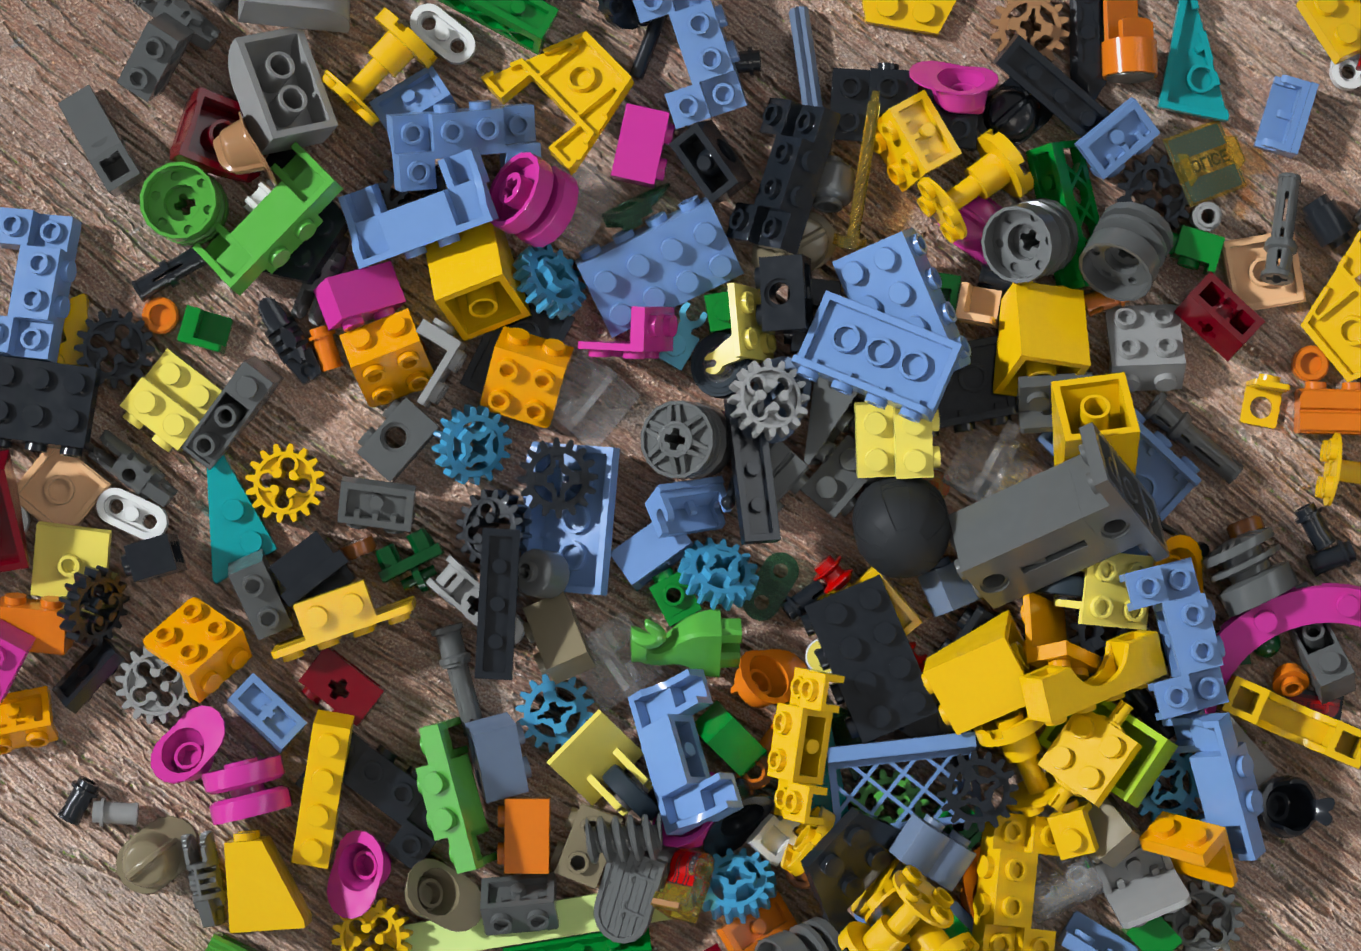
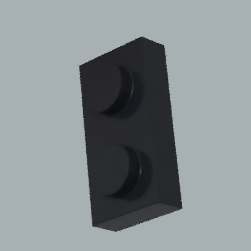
M103 637L102 645L92 644L52 688V691L67 709L76 714L84 704L90 701L93 694L108 677L116 672L118 666L125 658L108 639Z

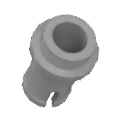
M1203 202L1191 211L1189 220L1194 228L1202 231H1211L1220 225L1222 213L1216 204ZM1204 210L1208 215V221L1206 223L1203 222L1201 218V214Z
M103 797L101 801L93 802L92 823H99V827H104V823L137 826L139 803L108 802Z

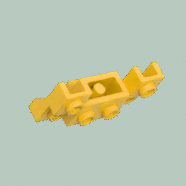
M795 667L794 677L790 686V704L777 703V710L773 719L774 730L771 751L767 760V776L779 779L774 796V814L783 816V819L811 825L823 826L824 818L810 815L813 794L827 796L828 788L816 785H823L833 713H839L840 708L838 705L826 703L829 682L844 684L845 676Z
M1009 813L1011 816L1007 819L999 815L996 817L999 824L998 827L994 828L989 821L985 822V828L982 832L980 857L976 866L978 880L976 895L973 899L974 920L972 936L980 945L978 951H1054L1056 931L1031 929L1038 854L1059 856L1047 820L1048 817H1024L1023 814Z

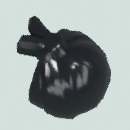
M1290 775L1275 777L1264 783L1259 789L1263 797L1264 811L1257 816L1258 823L1274 837L1287 839L1297 837L1306 832L1316 821L1324 826H1329L1333 822L1329 811L1334 808V798L1328 797L1316 800L1312 787L1302 778Z

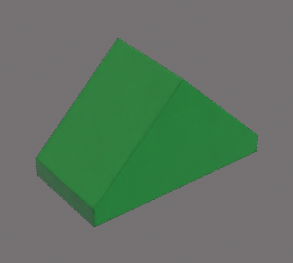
M718 700L695 721L700 737L741 778L768 752Z

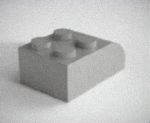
M238 0V22L348 33L350 29V0Z
M289 27L236 37L233 40L228 55L231 84L250 136L262 155L291 150L290 146L295 141L301 147L324 143L339 125L303 29Z

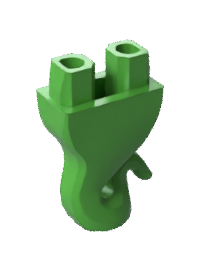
M709 609L692 614L676 624L667 633L662 626L650 619H645L644 621L647 631L637 626H631V662H641L650 665H683L690 669H703L705 676L720 677V668L739 667L740 643H742L741 618H721L720 609Z

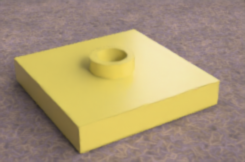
M39 521L36 524L30 595L42 597L67 596L68 591L65 588V584L73 585L75 583L74 573L84 574L86 566L96 568L97 565L109 569L112 530Z

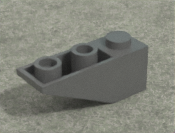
M90 85L85 86L58 103L88 160L111 195L117 197L147 179Z
M256 356L244 360L181 448L211 470L263 408L284 378Z
M820 377L817 382H814L804 463L807 465L820 464V462L825 463L832 456L837 447L834 442L841 431L843 433L847 432L855 422L854 403L865 402V395L855 391L852 392L851 396L845 395L830 387L832 382Z
M1306 581L1295 587L1296 589L1303 587H1309V585ZM1329 623L1305 625L1287 631L1303 669L1307 672L1309 681L1322 705L1356 691L1355 671Z

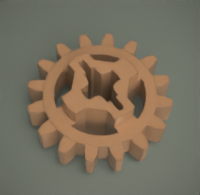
M1004 0L1006 8L997 5L994 12L1000 19H991L989 23L990 27L997 29V32L989 37L990 41H999L1001 44L995 51L997 55L1009 42L1006 35L1014 36L1019 34L1027 41L1026 30L1020 27H1024L1031 15L1032 27L1038 31L1034 32L1028 43L1034 47L1039 41L1047 42L1050 40V44L1039 51L1050 62H1053L1055 59L1052 50L1061 53L1065 48L1059 42V39H1067L1070 32L1061 29V26L1069 22V17H1059L1058 15L1063 8L1062 3L1053 7L1050 4L1051 0ZM1026 6L1024 13L1018 18H1007L1015 9ZM1040 9L1047 13L1052 23L1044 20L1040 14Z

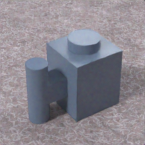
M949 556L942 558L929 572L917 576L934 617L949 613L979 600L972 584L968 580L963 581L960 578L954 561L951 562Z

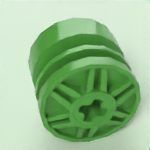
M171 162L155 169L144 181L140 193V211L146 224L162 237L186 247L193 246L197 242L203 245L213 240L218 234V231L213 226L217 222L225 226L229 215L228 197L222 185L199 167L186 162ZM188 199L195 203V206L190 207V214L182 211V208L187 206L186 200Z

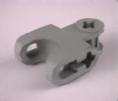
M449 555L446 558V561L449 563L435 580L430 577L426 584L446 602L455 606L477 627L478 612L473 609L475 606L473 601L479 598L480 582L463 564L452 555ZM457 573V577L450 583L448 587H446V584ZM517 613L515 645L525 635L523 626L525 622Z

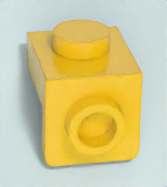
M1071 798L1064 805L1061 812L1055 809L1047 818L1061 860L1094 853L1099 849L1088 815L1092 808V804L1088 800L1078 802L1077 798Z

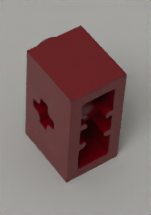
M1212 272L1188 294L1174 311L1177 316L1227 362L1265 323L1255 311Z
M332 647L322 649L298 681L305 686L301 692L319 705L323 700L334 709L332 712L355 715L353 723L355 726L361 725L387 691ZM346 680L348 684L345 689L349 692V695L335 697L333 693L336 688L332 685L333 681L342 682Z

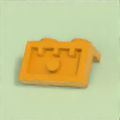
M48 686L7 694L0 705V755L7 754L12 749L27 746L39 748L46 746L49 742L59 740L58 731L53 723L51 692Z

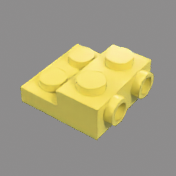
M167 348L147 375L141 377L120 404L126 410L122 417L139 430L144 425L155 433L152 440L167 452H170L173 447L177 451L182 452V445L222 390Z
M867 402L854 403L856 474L858 478L896 477V479L934 477L933 468H940L941 466L940 447L933 446L932 434L933 431H939L940 429L938 409L932 422L921 418L919 423H915L898 415L900 409L887 405L884 410Z

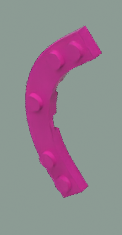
M1322 583L1320 586L1298 589L1293 587L1253 609L1228 619L1220 626L1221 630L1216 634V636L1219 635L1225 648V656L1222 657L1224 665L1220 666L1225 686L1237 667L1250 653L1261 644L1285 631L1316 623H1342L1361 627V587L1339 583ZM1218 705L1205 708V714L1215 713Z

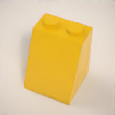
M487 222L458 233L460 241L443 247H439L437 241L425 245L434 300L463 341L531 316L529 305L525 302V293L517 290L521 282L513 278V274L517 269L513 266L514 259L503 230L495 227L491 222Z
M1033 281L1012 283L1001 299L993 393L1017 397L1018 377L1056 376V374L1065 373L1084 375L1091 366L1084 291L1062 285L1039 284Z
M1125 372L1052 381L1051 404L1054 466L1080 455L1078 445L1083 442L1079 428L1093 422L1134 475H1136L1140 428Z
M1009 610L926 658L924 671L921 674L923 684L929 694L934 693L940 703L938 705L940 716L947 726L952 725L956 735L1026 706L1019 677L1039 668L1027 663L1023 652L1025 640Z
M260 829L242 830L234 833L233 838L224 843L230 933L301 929L307 927L312 922V913L271 836H261Z

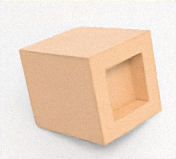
M962 282L956 309L957 319L962 323L997 329L1001 299L1004 296V292L976 287L971 283Z

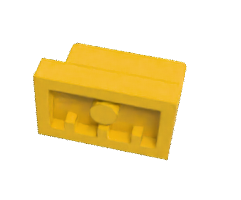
M925 89L889 108L866 129L871 148L877 154H880L887 166V174L890 180L895 185H898L902 192L910 189L920 178L962 154Z

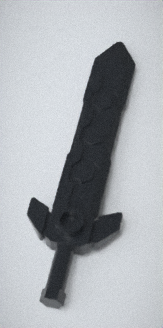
M1069 0L1070 79L1096 100L1107 82L1102 77L1101 43L1104 41L1103 0Z

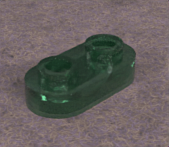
M780 552L770 555L756 574L759 576V581L750 601L745 600L743 604L744 610L749 617L758 621L772 618L796 582L799 575V567L796 560L787 553ZM777 564H784L787 567L788 572L784 578H778L774 575L773 569ZM759 595L766 596L769 601L767 608L763 610L757 609L754 604L755 598Z

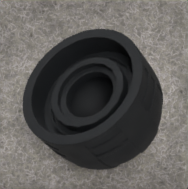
M884 477L869 485L861 493L853 509L852 523L857 548L868 564L880 574L896 579L915 577L929 572L941 561L949 543L951 525L943 496L928 481L922 478L896 479V477Z

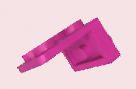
M631 306L630 342L578 341L577 349H589L588 356L590 357L613 356L627 359H659L660 352L673 351V337L676 335L678 328L677 317L674 315L675 307Z

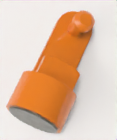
M1103 0L1104 41L1101 43L1103 79L1112 83L1127 84L1146 82L1158 77L1157 40L1154 39L1153 22L1148 18L1138 17V0Z

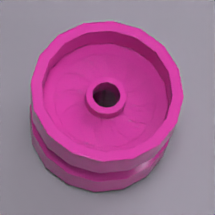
M521 152L512 157L500 169L492 182L489 193L499 218L490 222L495 227L508 234H514L520 240L533 247H545L554 242L564 232L573 217L578 203L579 188L577 181L569 173L556 166H551L544 159L533 153Z
M281 755L259 760L257 757L225 764L223 769L201 774L206 793L215 795L229 791L231 796L215 801L209 807L213 825L242 820L293 806L289 787L279 785L265 788L264 785L265 782L279 779L285 774Z

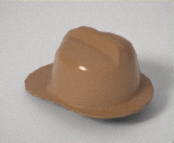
M239 111L240 119L224 128L220 135L213 140L218 161L225 170L238 175L264 171L276 187V179L258 146L250 136L243 115Z

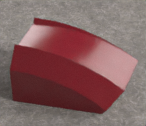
M202 87L193 91L183 108L178 129L170 149V160L186 162L199 167L206 173L250 183L259 177L261 173L255 172L238 175L225 170L220 165L213 146V140L220 135V132L240 119L238 112L242 113L239 103Z

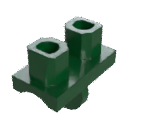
M421 528L406 536L415 553L414 555L402 560L394 543L376 551L378 563L382 570L378 574L383 583L411 571V576L400 581L404 590L406 591L418 585L422 593L429 591L426 580L438 573L434 565L420 570L419 566L445 552L441 544H435L425 528Z

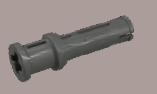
M1285 172L1278 175L1271 237L1264 243V250L1267 252L1265 269L1261 271L1260 279L1272 285L1284 286L1292 284L1294 281L1291 267L1293 255L1297 253L1298 246L1296 241L1293 240L1301 183V176L1295 173ZM1288 199L1286 220L1283 221L1285 201Z
M1164 392L1158 394L1142 415L1145 419L1152 420L1165 431V437L1169 440H1178L1201 461L1226 480L1228 484L1234 481L1243 470L1244 465L1235 460L1216 442L1191 423L1193 420L1188 412L1182 413L1166 399L1167 395Z
M459 622L431 630L430 632L431 636L437 639L441 654L439 665L442 666L443 670L447 669L464 731L463 734L467 736L465 723L471 722V719L473 721L482 719L483 716L468 667V663L471 662L470 658H472L471 652H467L461 635L463 623Z

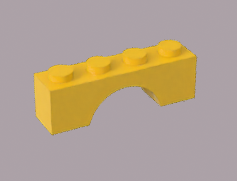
M1134 629L1106 641L1105 654L1100 667L1094 675L1085 681L1080 680L1071 667L1046 665L1019 677L1029 720L1045 722L1046 726H1056L1067 722V716L1074 713L1083 714L1094 711L1097 708L1096 704L1102 701L1109 702L1122 699L1126 696V691L1148 688L1147 684L1154 683L1153 680L1167 675L1158 632Z
M1231 675L1225 686L1229 702L1218 705V710L1225 713L1229 712L1230 715L1344 765L1356 769L1360 768L1361 729L1302 706L1239 676Z
M319 709L317 711L312 727L291 863L324 869L329 867L333 854L340 795L355 715Z

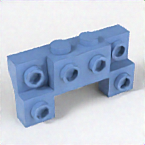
M633 0L640 23L669 14L692 83L690 86L664 94L676 129L748 105L735 66V62L740 61L739 53L734 40L727 41L723 27L728 26V21L722 4L715 6L714 0Z
M491 100L469 101V108L456 109L455 103H440L433 105L434 111L386 115L387 133L393 159L395 190L400 192L437 189L435 159L447 158L473 147H478L480 155L500 154V169L512 157L521 152H531L542 158L541 142L536 141L534 104L521 103L491 106Z
M473 147L438 160L448 189L389 211L378 183L338 197L349 228L352 250L359 269L402 253L405 254L406 260L427 253L425 245L435 241L438 242L439 247L460 241L458 233L499 218L486 184L490 180L478 147Z
M0 207V247L19 250L8 315L0 316V356L57 363L64 320L70 312L69 293L71 282L75 280L77 273L75 259L82 222L75 217L39 214L35 210Z
M1191 557L1119 575L1120 583H1126L1131 602L1126 604L1128 612L1153 605L1171 678L1147 684L1149 691H1154L1159 712L1155 713L1156 720H1164L1228 703L1229 699L1220 666L1224 665L1222 657L1225 656L1224 644L1219 635L1216 636L1212 622L1216 618L1215 609L1211 600L1206 599L1205 592L1200 593Z
M686 669L666 681L641 689L628 696L641 743V750L646 761L666 835H683L707 821L718 822L744 808L734 773L718 772L711 777L693 718L694 714L713 704L703 669Z
M1201 709L1162 720L1163 726L1174 727L1177 741L1174 743L1178 745L1175 753L1196 752L1189 759L1204 813L1199 814L1194 819L1226 827L1233 858L1239 861L1257 860L1266 852L1257 816L1264 811L1263 797L1257 787L1253 772L1254 764L1248 753L1246 742H1237L1229 712L1205 714V710Z

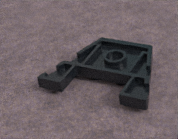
M293 149L268 155L266 162L270 168L276 163L283 169L297 153ZM334 199L318 215L323 222L317 227L314 235L305 240L290 255L289 260L283 266L277 268L273 274L266 269L262 273L310 285L314 283L349 229L344 213Z
M854 807L800 861L813 894L819 901L824 913L822 915L823 919H826L836 929L838 934L850 922L857 921L847 909L896 858L888 850L902 830L885 820Z

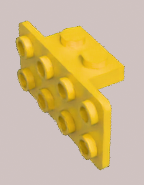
M363 579L295 603L293 608L303 634L275 644L271 655L273 659L282 657L283 662H289L304 656V652L307 651L308 647L317 645L319 650L326 649L340 643L339 639L342 638V635L352 632L354 638L373 632L375 630L374 627L379 622L388 620L389 625L405 621L410 618L411 611L415 609L417 603L415 596L413 595L375 609L366 582Z

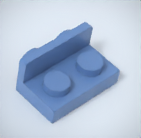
M433 66L429 69L423 68L369 102L386 131L387 114L434 111V104H456Z
M1130 97L1074 143V145L1091 166L1089 168L1091 173L1104 180L1119 174L1125 168L1124 163L1133 155H1139L1147 151L1153 145V139L1160 134V131L1138 101Z
M1079 911L1073 912L1056 940L1061 946L1070 951H1138L1136 946Z

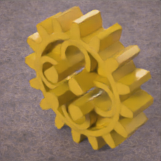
M289 443L285 452L282 451L279 444H274V454L270 455L265 450H262L260 455L263 461L261 463L251 461L250 465L256 472L255 475H246L245 479L253 482L254 487L246 490V494L257 496L258 499L254 501L252 506L255 509L264 506L263 517L269 518L273 513H277L276 519L279 523L284 522L286 515L290 516L292 522H298V512L302 511L306 516H310L312 513L308 506L311 503L321 505L322 502L316 497V493L326 491V487L318 484V479L323 478L326 474L324 471H315L314 467L320 462L318 458H313L309 461L306 459L309 452L308 449L303 448L296 454L295 444ZM287 458H292L295 462V467L289 472V479L298 482L302 479H307L310 482V489L308 492L301 493L299 489L288 488L286 495L289 498V505L286 508H280L277 504V499L283 494V488L277 485H271L266 488L262 485L261 479L265 474H271L274 478L284 479L286 472L282 467L283 461Z
M383 897L378 900L376 905L373 902L371 908L363 916L354 919L342 918L340 916L344 922H338L332 928L339 932L340 936L331 940L333 945H341V951H357L358 946L368 941L370 938L369 932L381 924L380 917H383L388 921V928L378 933L374 939L375 943L364 951H380L384 943H387L397 951H410L412 945L405 942V938L413 935V930L404 929L403 924L409 920L408 916L399 918L396 915L400 906L396 904L390 909L387 908V898ZM354 920L361 921L362 931H357L354 928Z

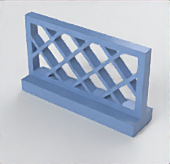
M969 731L959 735L951 733L828 747L826 761L833 814H835L834 826L841 819V812L850 801L864 812L877 817L874 813L884 800L889 797L904 809L899 818L890 824L903 829L907 821H901L908 813L910 815L914 813L911 809L924 793L941 805L933 816L944 825L964 823L965 820L961 818L957 822L952 823L950 821L952 816L938 818L942 814L941 808L948 802L947 800L942 802L927 789L940 772L946 777L950 776V773L944 767L953 756L959 754L968 755L969 760H971V751L976 750L977 747L975 732ZM946 757L941 765L932 760L933 758ZM925 759L937 770L926 784L922 786L907 774V771L916 760ZM909 761L903 770L895 764L897 762ZM879 764H890L900 773L887 790L870 778ZM873 765L866 774L858 768ZM972 766L976 774L979 775L978 766ZM853 768L863 776L850 795L838 786L836 769ZM903 777H906L921 789L907 807L890 794ZM955 778L954 783L958 786L952 792L953 796L957 795L963 788V779L960 782ZM976 780L972 781V791L970 790L967 793L973 798L977 797L981 802L980 785L977 784ZM866 781H869L884 793L870 811L853 798ZM838 791L847 797L841 806ZM975 806V814H968L976 817L983 816L979 808ZM949 810V811H948V812L951 813L952 815L954 814V812H953L952 810Z

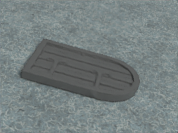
M616 852L613 862L606 863L594 904L595 922L605 937L613 942L625 944L636 941L646 933L655 909V905L651 902L653 898L658 899L668 862L661 859L652 861L650 855L646 853L642 862H637L633 852H630L627 863H623L618 852Z

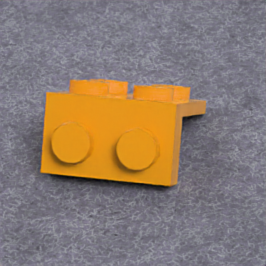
M408 308L339 335L350 368L369 407L386 405L410 393L424 390L434 374Z
M504 326L494 347L480 406L489 408V412L498 413L515 420L542 428L549 427L574 347L565 345L558 339H545L529 334L528 331L522 328Z
M1034 592L1023 596L1021 618L1025 624L1026 639L1023 643V652L1027 663L1037 668L1046 665L1071 667L1080 680L1088 679L1089 674L1095 673L1098 670L1102 659L1100 656L1067 641L1065 611L1063 607L1053 606L1052 601Z
M197 597L187 600L143 639L144 646L149 652L181 674L189 696L199 704L253 657L243 629Z
M1162 811L1139 838L1142 850L1170 857L1174 869L1179 874L1230 888L1234 887L1238 882L1226 827Z

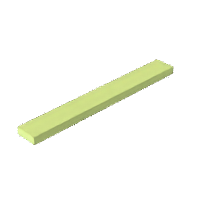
M682 886L680 891L675 889V887L660 889L658 899L677 902L679 906L678 908L665 906L672 911L670 916L655 906L651 923L692 916L688 886ZM598 893L556 899L559 919L558 929L488 936L485 934L482 918L476 926L462 932H454L430 920L403 924L404 929L413 930V935L405 938V942L412 945L410 951H479L597 932L600 930L594 918V904Z

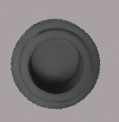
M1326 193L1301 209L1306 216L1303 218L1304 222L1322 248L1329 244L1333 250L1351 238L1348 231L1353 226L1335 199L1330 200Z

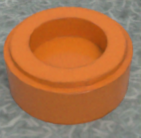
M157 297L151 299L144 306L142 320L145 322L146 328L151 332L165 335L177 328L180 322V311L173 301L164 297Z
M1312 345L1300 348L1291 359V370L1294 376L1302 382L1321 380L1327 374L1330 366L1329 359L1320 348Z

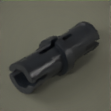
M190 248L168 262L165 259L158 263L159 267L131 283L140 299L144 302L170 285L173 288L180 284V279L207 264L193 248Z

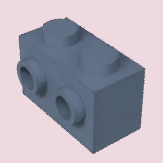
M508 712L465 723L477 789L485 802L490 803L529 792L527 778L532 777L528 758L526 756L522 757L520 745L525 744V736L520 722L515 723Z

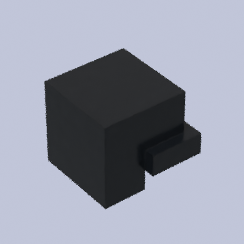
M321 531L313 532L269 566L286 589L280 596L289 607H293V604L349 585L357 579L348 566L352 561L343 550L339 549L336 551Z

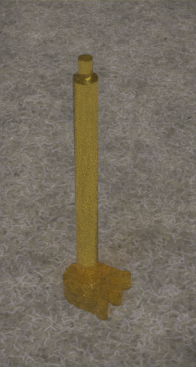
M872 91L871 101H868L848 232L847 235L834 233L833 244L841 248L860 250L867 246L866 237H860L881 105L878 102L880 91Z

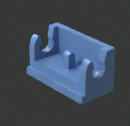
M1282 75V77L1275 76L1253 147L1290 159L1298 155L1319 84L1288 75Z
M715 476L659 484L644 503L658 538L722 529L726 523L724 515L720 510L722 498L727 495L723 485V477ZM721 505V509H722V511H723L724 513H727V512H731V511H732V509H730V510L724 509V508L722 507V505Z
M651 522L612 550L611 557L634 589L638 591L653 580L652 577L679 562L686 548H692L694 544L687 534L658 538Z
M254 673L227 699V705L280 754L302 732L307 724L298 713Z

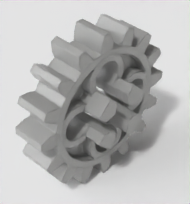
M766 358L762 362L761 367L756 361H752L748 365V370L742 368L736 374L739 381L734 380L729 386V389L736 394L731 395L727 399V403L737 407L730 415L732 418H742L743 421L739 427L741 430L748 426L753 428V438H756L761 432L765 433L767 441H771L775 437L776 432L781 438H784L790 433L789 428L795 430L801 425L798 418H803L808 413V410L801 405L810 400V396L800 392L806 385V382L795 381L796 369L791 370L789 373L784 371V361H781L776 367H772L770 358ZM750 382H756L759 385L757 391L751 388ZM778 382H781L785 386V390H782L759 414V417H756L752 413V409L766 398L767 394L778 385ZM780 408L786 411V417H781L778 414Z
M143 646L144 655L142 656L137 651L130 652L133 662L120 663L121 668L126 671L125 675L115 676L117 682L123 683V688L115 692L116 696H126L127 698L121 706L123 710L133 707L135 711L132 718L135 720L146 714L147 724H153L156 716H159L162 724L169 722L168 713L170 712L175 717H180L182 712L179 706H191L192 704L190 699L186 697L188 691L181 674L177 671L175 679L163 681L160 685L162 691L169 692L173 697V701L169 706L162 703V694L158 690L147 693L146 700L140 702L135 697L137 689L148 687L152 683L150 677L143 676L140 673V665L143 662L148 663L151 667L150 674L154 678L165 675L166 668L169 665L149 652L145 646Z

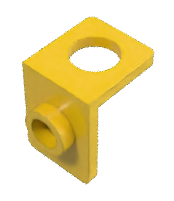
M1259 374L1258 379L1248 380L1244 392L1240 422L1271 429L1277 426L1282 393L1289 391L1290 385L1280 383L1281 377L1268 374ZM1257 397H1264L1271 404V412L1266 418H1256L1251 413V402Z

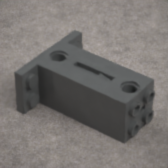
M1093 422L1079 428L1083 442L1078 445L1080 455L949 514L951 525L949 540L958 556V559L954 561L957 573L963 581L968 580L972 584L979 599L984 598L993 609L1137 545L1142 552L1147 550L1156 562L1170 556L1153 497Z

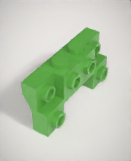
M296 141L290 147L297 154L283 169L276 163L270 168L282 181L232 232L220 222H217L213 227L220 234L206 248L202 247L198 242L192 247L239 296L265 269L273 274L277 268L283 266L289 260L290 255L305 240L314 235L317 227L323 222L318 215L343 190L327 171Z
M460 717L419 728L421 736L420 748L426 756L428 764L415 768L418 776L417 787L423 795L427 810V825L432 831L435 841L448 838L449 857L455 865L457 874L484 867L485 864L497 860L496 852L481 855L476 837L490 830L484 816L468 754H465L469 752L468 747L465 745L453 749L448 728L461 724Z

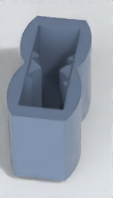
M913 813L888 851L902 863L916 867L924 876L953 891L977 855L968 847L972 841L952 829L950 834L943 831L945 825L928 813L924 818Z

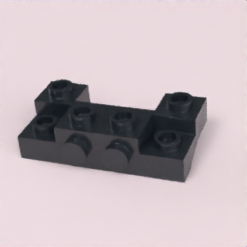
M878 63L877 68H870V70L833 68L830 110L841 114L833 142L844 140L865 144L867 117L879 118L889 108L925 89L958 147L974 152L977 144L978 114H956L944 110L934 100L932 90L915 83L910 78L908 70H899V64Z
M770 97L768 106L763 113V122L759 132L775 140L754 205L741 202L736 203L729 219L727 238L743 244L763 247L786 254H797L841 114L825 107L802 105L793 100Z
M352 730L343 783L402 825L385 848V851L412 869L416 863L425 859L438 841L434 840L433 833L427 825V810L423 795L417 787L418 776L416 769L410 765L406 770L395 762L398 755L388 747L380 743L376 748ZM305 771L302 773V775L295 783V785H297L302 790L305 778Z

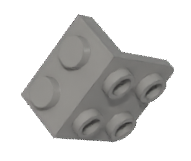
M1176 305L1125 306L1124 308L1116 306L1106 310L1105 321L1110 354L1108 374L1125 372L1130 393L1147 390L1167 392L1174 389H1182L1186 358L1180 317L1174 313L1177 308Z
M436 317L432 323L423 319L416 330L420 335L447 350L417 400L419 404L427 408L432 403L438 405L449 388L444 382L451 371L456 374L459 372L468 357L463 352L467 345L454 338L457 331Z
M1139 845L1115 868L1102 861L1096 864L1091 859L1103 894L1123 929L1143 926L1148 921L1159 916L1179 911L1192 901L1188 890L1174 869L1170 857L1142 850L1141 845Z

